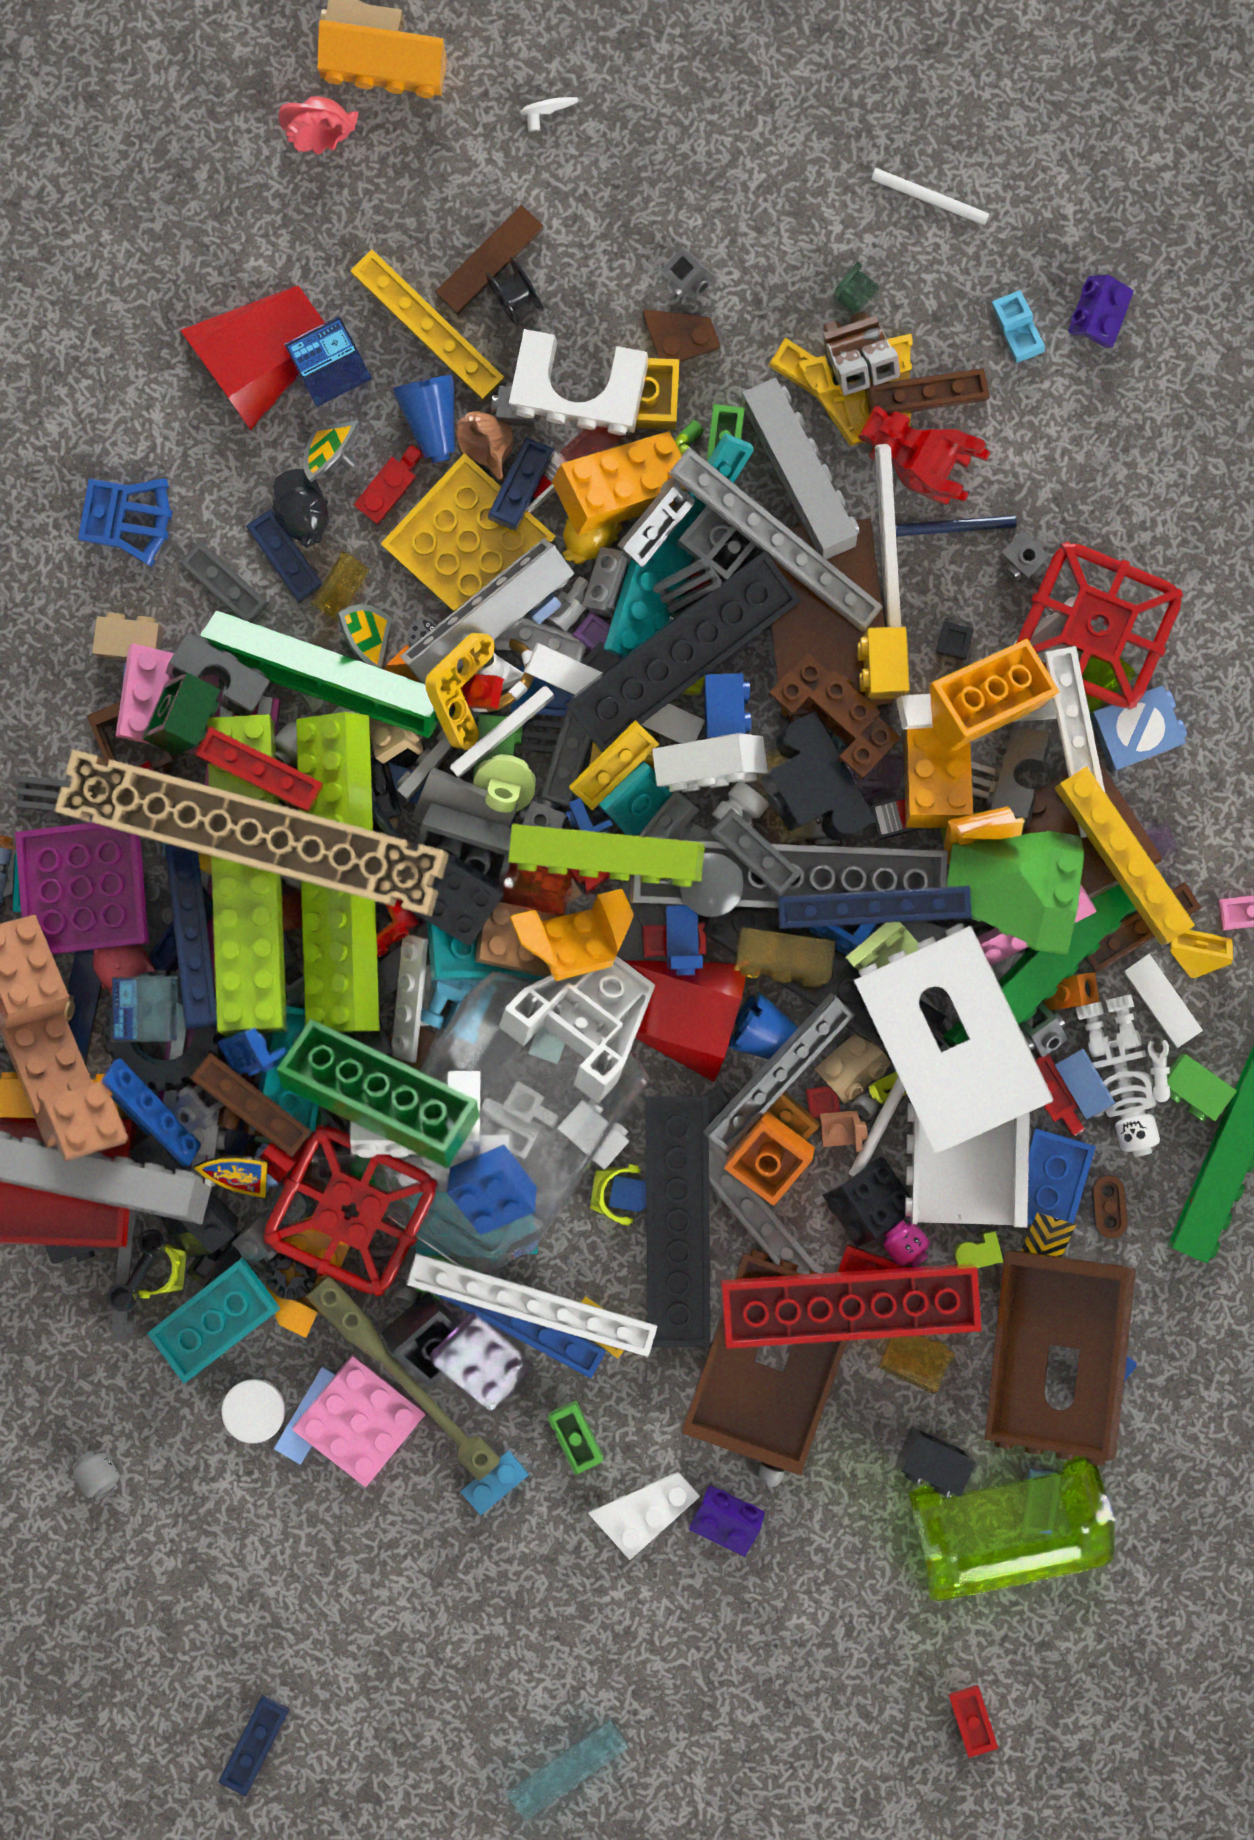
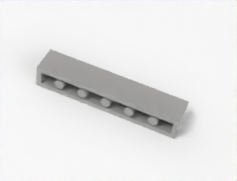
M775 377L743 391L742 407L816 551L825 559H829L856 547L857 535L860 533L859 527L853 516L848 517L844 509L846 503L840 490H834L828 466L826 464L821 465L817 457L819 452L813 438H807L801 414L799 412L794 413L790 405L792 400L788 389L785 386L781 387Z
M543 538L400 655V657L422 684H425L427 675L469 634H488L495 643L500 634L505 630L514 628L520 622L522 616L528 611L541 606L545 601V597L554 590L564 587L568 583L569 578L575 573L557 548ZM461 658L457 663V670L463 668V661Z

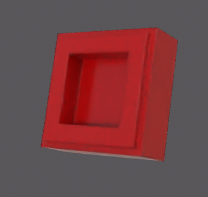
M829 1085L805 1089L808 1111L815 1119H819L820 1114L841 1112L839 1098Z

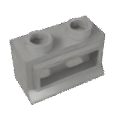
M606 547L600 548L582 604L583 607L599 616L613 619L631 560L623 551Z

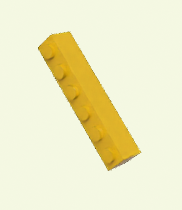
M1087 766L1054 787L1161 945L1170 943L1195 926Z

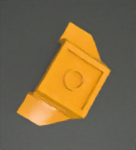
M1009 806L948 820L943 851H948L947 864L950 863L952 844L958 843L961 846L974 843L977 840L1021 836L1024 819H1015Z
M623 889L598 894L592 909L544 921L540 920L536 910L512 915L509 918L520 944L544 960L555 981L612 967L634 914Z
M311 1216V1217H308V1218H305V1219H302V1220H299V1221H296V1222H293L292 1224L297 1223V1222H300V1221H303V1220H306V1219H309V1218H312V1216ZM311 1228L287 1236L284 1241L319 1258H323L333 1237ZM340 1241L330 1263L341 1268L350 1246ZM293 1262L289 1270L280 1271L286 1275L287 1286H289V1282L292 1281L293 1277H304L296 1272L295 1262ZM317 1274L316 1282L313 1287H315L326 1275L324 1274L323 1276H320ZM267 1284L268 1292L281 1308L275 1313L278 1325L306 1338L319 1311L305 1296L295 1300L283 1299L275 1295Z

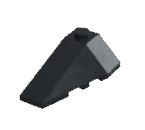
M151 1133L129 1150L131 1159L134 1163L141 1164L142 1168H144L145 1163H150L173 1171V1175H175L176 1169L194 1173L188 1166L183 1167ZM210 1191L202 1225L160 1216L169 1235L191 1257L212 1254L235 1236L238 1217L212 1191Z

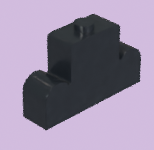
M816 711L792 722L778 733L776 738L777 749L781 755L790 759L765 773L760 778V781L769 796L768 802L775 813L779 814L788 831H794L821 816L823 817L821 824L823 833L828 838L839 841L876 821L843 761L840 763L837 760L840 754Z

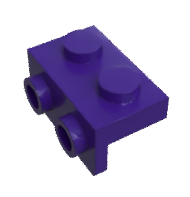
M1108 274L1089 276L1082 287V294L1077 308L1072 314L1068 333L1073 336L1084 335L1105 348H1113L1134 290Z
M709 1485L688 1530L745 1557L760 1532L765 1512L753 1504L746 1503L728 1494L724 1490Z

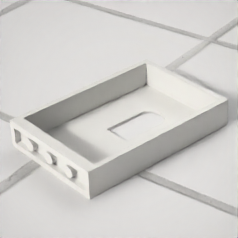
M963 923L946 930L945 932L948 937L937 942L934 937H931L916 944L918 950L909 955L903 950L888 957L887 959L890 964L878 969L875 963L860 970L859 974L861 977L854 980L935 1154L1053 1101V1097L972 926L965 928ZM934 986L941 987L948 992L970 1040L944 1052L940 1051L919 1005V999L923 991Z

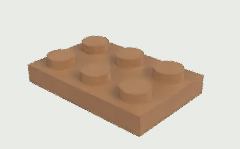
M498 902L478 933L475 962L541 977L552 975L544 960L520 944L509 918L512 915L533 910ZM536 911L541 921L561 917Z

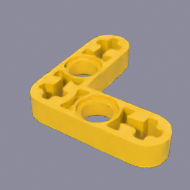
M469 634L427 675L425 680L426 693L450 745L457 749L469 750L478 742L479 731L460 688L493 656L494 641L488 634ZM461 658L463 661L462 671L458 673L457 663ZM454 703L455 713L451 718L449 715L450 705Z

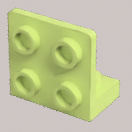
M888 922L854 949L846 958L859 971L875 963L879 969L890 964L887 958L905 950L906 954L909 955L917 951L916 944L918 942L901 922Z

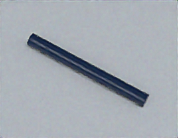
M1016 515L905 523L895 524L896 537L1015 528L1017 526Z

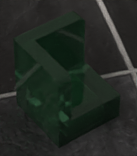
M859 261L836 287L833 298L854 314L861 312L879 289L877 283L861 272L863 265Z

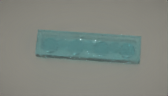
M610 1718L509 1790L507 1796L523 1819L527 1821L628 1749L629 1744Z

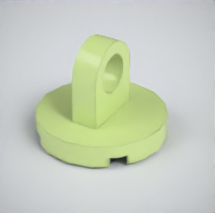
M499 754L486 762L484 760L480 763L474 775L473 785L487 790L485 802L488 807L498 812L506 813L513 811L517 804H519L517 811H520L531 802L535 794L536 778L524 760L513 755Z

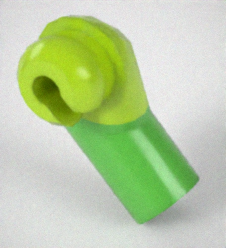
M695 420L682 430L674 440L681 455L704 432V429Z

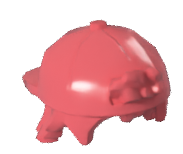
M319 96L309 97L304 104H284L278 113L279 124L286 131V136H288L287 141L293 142L298 152L312 150L315 154H322L327 148L335 150L337 143L347 138L349 133L355 130L358 118V111L347 113L334 100Z
M133 945L93 950V971L101 981L103 989L107 988L113 996L114 978H137L139 974L155 971L151 960L147 956V952L142 949L143 947Z

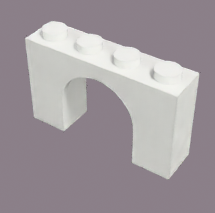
M524 329L509 400L511 409L516 411V415L525 418H534V414L546 416L547 421L557 424H564L565 420L577 422L578 427L594 430L596 426L608 428L607 431L616 435H626V432L634 433L649 362L647 352L616 346L610 379L604 391L590 401L571 402L560 397L551 386V372L557 348L555 335Z
M448 1071V1086L477 1099L480 1113V1071ZM480 1118L456 1156L469 1157L473 1154H480ZM351 1122V1154H358L366 1158L373 1157L376 1154H390L393 1157H406L409 1154H416Z

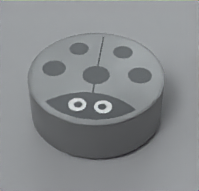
M418 619L410 625L408 639L412 646L436 627L434 622L429 619Z

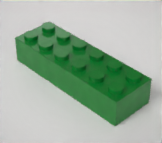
M310 1019L277 1068L281 1087L446 1169L449 1168L480 1118L477 1099Z

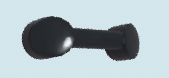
M149 1229L140 1235L138 1244L143 1254L125 1285L118 1284L109 1290L107 1301L114 1310L120 1312L128 1311L135 1306L136 1297L134 1294L153 1260L163 1256L166 1242L158 1230Z

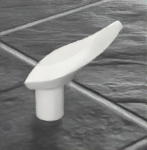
M554 98L524 107L520 112L522 115L527 116L528 131L540 130L539 115L551 114L556 110L571 106L578 102V98Z

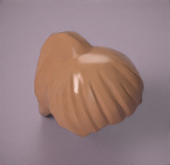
M478 411L467 413L458 421L455 430L460 452L462 454L465 453L479 464L489 466L495 477L501 480L503 478L502 467L504 461L512 452L514 434L511 426L507 423L499 422L488 413Z

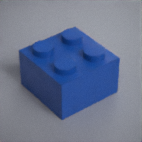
M743 673L705 674L703 684L705 739L738 733L749 735L751 731L750 712L745 713L744 704H748V700H750L749 681H743Z
M504 1144L450 1167L447 1194L479 1235H482L535 1213L537 1187Z

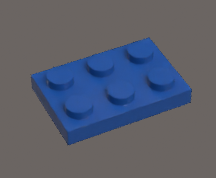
M1033 1129L1029 1143L1027 1224L1032 1225L1037 1212L1074 1223L1096 1146L1040 1129Z

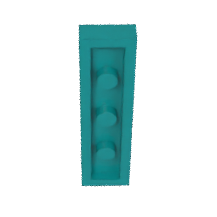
M724 433L707 462L734 483L754 449L750 443ZM690 491L688 493L695 499L693 506L665 539V541L678 545L676 544L677 541L707 506Z

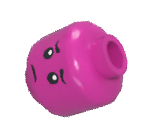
M901 1220L884 1233L886 1239L884 1240L883 1247L899 1266L911 1264L912 1267H916L928 1257L925 1251L929 1248L930 1241L917 1224H912L911 1221L905 1223L904 1220Z

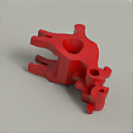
M875 406L858 436L861 441L873 446L868 456L875 461L876 445L888 444L891 447L892 464L900 481L906 488L943 505H948L950 499L965 502L969 494L963 490L964 486L946 479L955 462L963 467H968L972 459L971 456L987 461L990 452L985 449L986 442L957 429H913L908 426L910 418L906 415L894 411L888 416L885 410Z

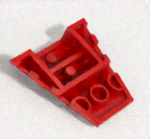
M299 285L180 331L219 384L248 428L252 430L258 423V420L266 411L270 410L277 402L276 400L287 387L291 386L300 374L287 349V345L326 326V323Z
M623 960L655 985L635 1038L710 1081L715 1082L724 1061L738 1014L749 963L709 962L703 963V968H695V975H676V969H667V962Z

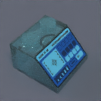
M112 977V1042L177 1041V977Z

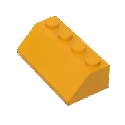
M326 20L319 21L317 67L320 77L324 78L326 82L340 85L343 81L352 82L362 89H372L373 86L385 87L386 91L395 94H401L405 90L416 92L415 94L422 98H433L434 95L442 96L447 65L443 38Z
M1025 639L930 684L932 726L947 751L950 752L1042 708L1060 691L1029 640Z

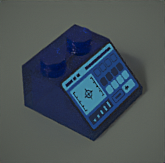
M340 316L284 344L316 407L372 379Z

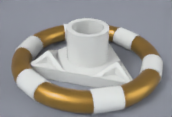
M497 638L494 643V650H513L519 653L526 668L533 653L526 644L513 638ZM493 653L490 660L475 675H496L504 678L502 690L514 687L500 697L498 709L469 708V710L474 712H490L509 706L528 691L534 676L521 672Z

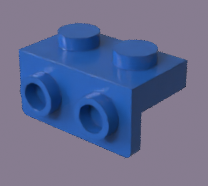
M581 798L569 803L571 811L566 812L573 830L609 833V831L613 830L611 820L593 827Z

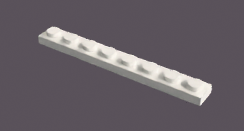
M418 1253L415 1254L406 1282L407 1285L647 1357L649 1356L658 1327L655 1324Z

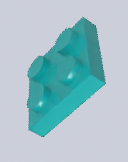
M642 761L598 805L625 835L638 836L672 796V792H669L667 787L657 786L655 772L648 764Z

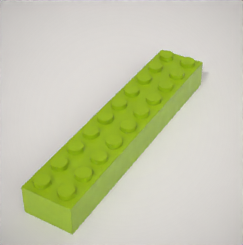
M340 712L296 719L298 771L322 782L324 785L312 809L307 814L373 832L369 716ZM301 881L306 1025L312 1019L339 1033L379 1031L375 901Z
M270 714L208 719L207 729L212 727L276 759L275 723ZM208 763L209 787L278 805L277 797ZM211 856L217 1031L223 1036L232 1035L251 1028H255L260 1034L287 1032L281 875Z

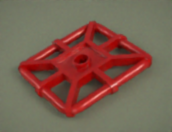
M1069 541L1060 544V548L1053 555L1038 592L1034 593L1031 598V603L1033 604L1016 644L1025 639H1028L1030 642L1044 608L1066 616L1067 620L1059 636L1032 646L1036 654L1061 644L1068 647L1076 646V650L1082 652L1079 659L1081 675L1090 656L1110 664L1122 695L1082 679L1085 694L1113 706L1127 708L1128 710L1136 708L1137 703L1145 694L1159 658L1164 657L1166 652L1164 646L1180 611L1181 598L1184 596L1181 588L1177 589L1169 581L1129 565L1130 562L1125 559L1119 561L1086 546L1070 543ZM1077 557L1116 573L1108 593L1088 585ZM1065 560L1079 589L1072 607L1049 598ZM1124 577L1164 593L1138 605L1116 597ZM1169 603L1153 642L1131 633L1138 614ZM1099 617H1102L1104 619L1103 624L1107 626V630H1100L1099 633L1093 630L1094 627L1091 625V620L1096 621ZM1126 642L1148 652L1133 690L1129 685L1119 660ZM1042 662L1043 665H1044V667H1045L1046 670H1047L1046 663Z
M324 1124L316 1126V1130L308 1137L291 1174L286 1175L283 1181L284 1188L266 1223L265 1234L263 1235L264 1242L277 1252L315 1269L316 1274L320 1276L328 1275L363 1293L375 1294L376 1297L384 1295V1291L393 1283L410 1246H414L418 1239L416 1234L434 1200L436 1187L438 1186L435 1177L432 1178L423 1169L390 1154H376L373 1157H369L371 1160L362 1179L341 1169L331 1142L333 1140L351 1149L350 1134L334 1127H326ZM320 1143L332 1172V1177L325 1191L302 1181ZM378 1163L418 1181L390 1192L369 1183ZM296 1191L319 1201L312 1218L278 1229ZM423 1192L405 1230L382 1219L390 1202ZM352 1202L356 1204L355 1210L359 1214L357 1216L352 1215L349 1218L345 1216L342 1206H349ZM311 1228L333 1237L323 1258L282 1240V1238ZM377 1229L399 1240L381 1278L369 1248V1244ZM340 1241L360 1250L371 1281L330 1263Z

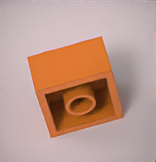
M766 1111L728 1154L724 1169L774 1206L812 1162L815 1147Z

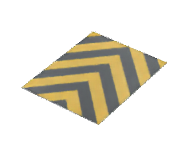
M1037 1212L1021 1251L1062 1257L1076 1224Z

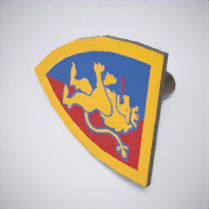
M248 1142L243 1156L220 1153L219 1157L207 1159L194 1165V1169L201 1175L221 1187L246 1195L266 1198L268 1160L256 1158L258 1149L256 1143Z

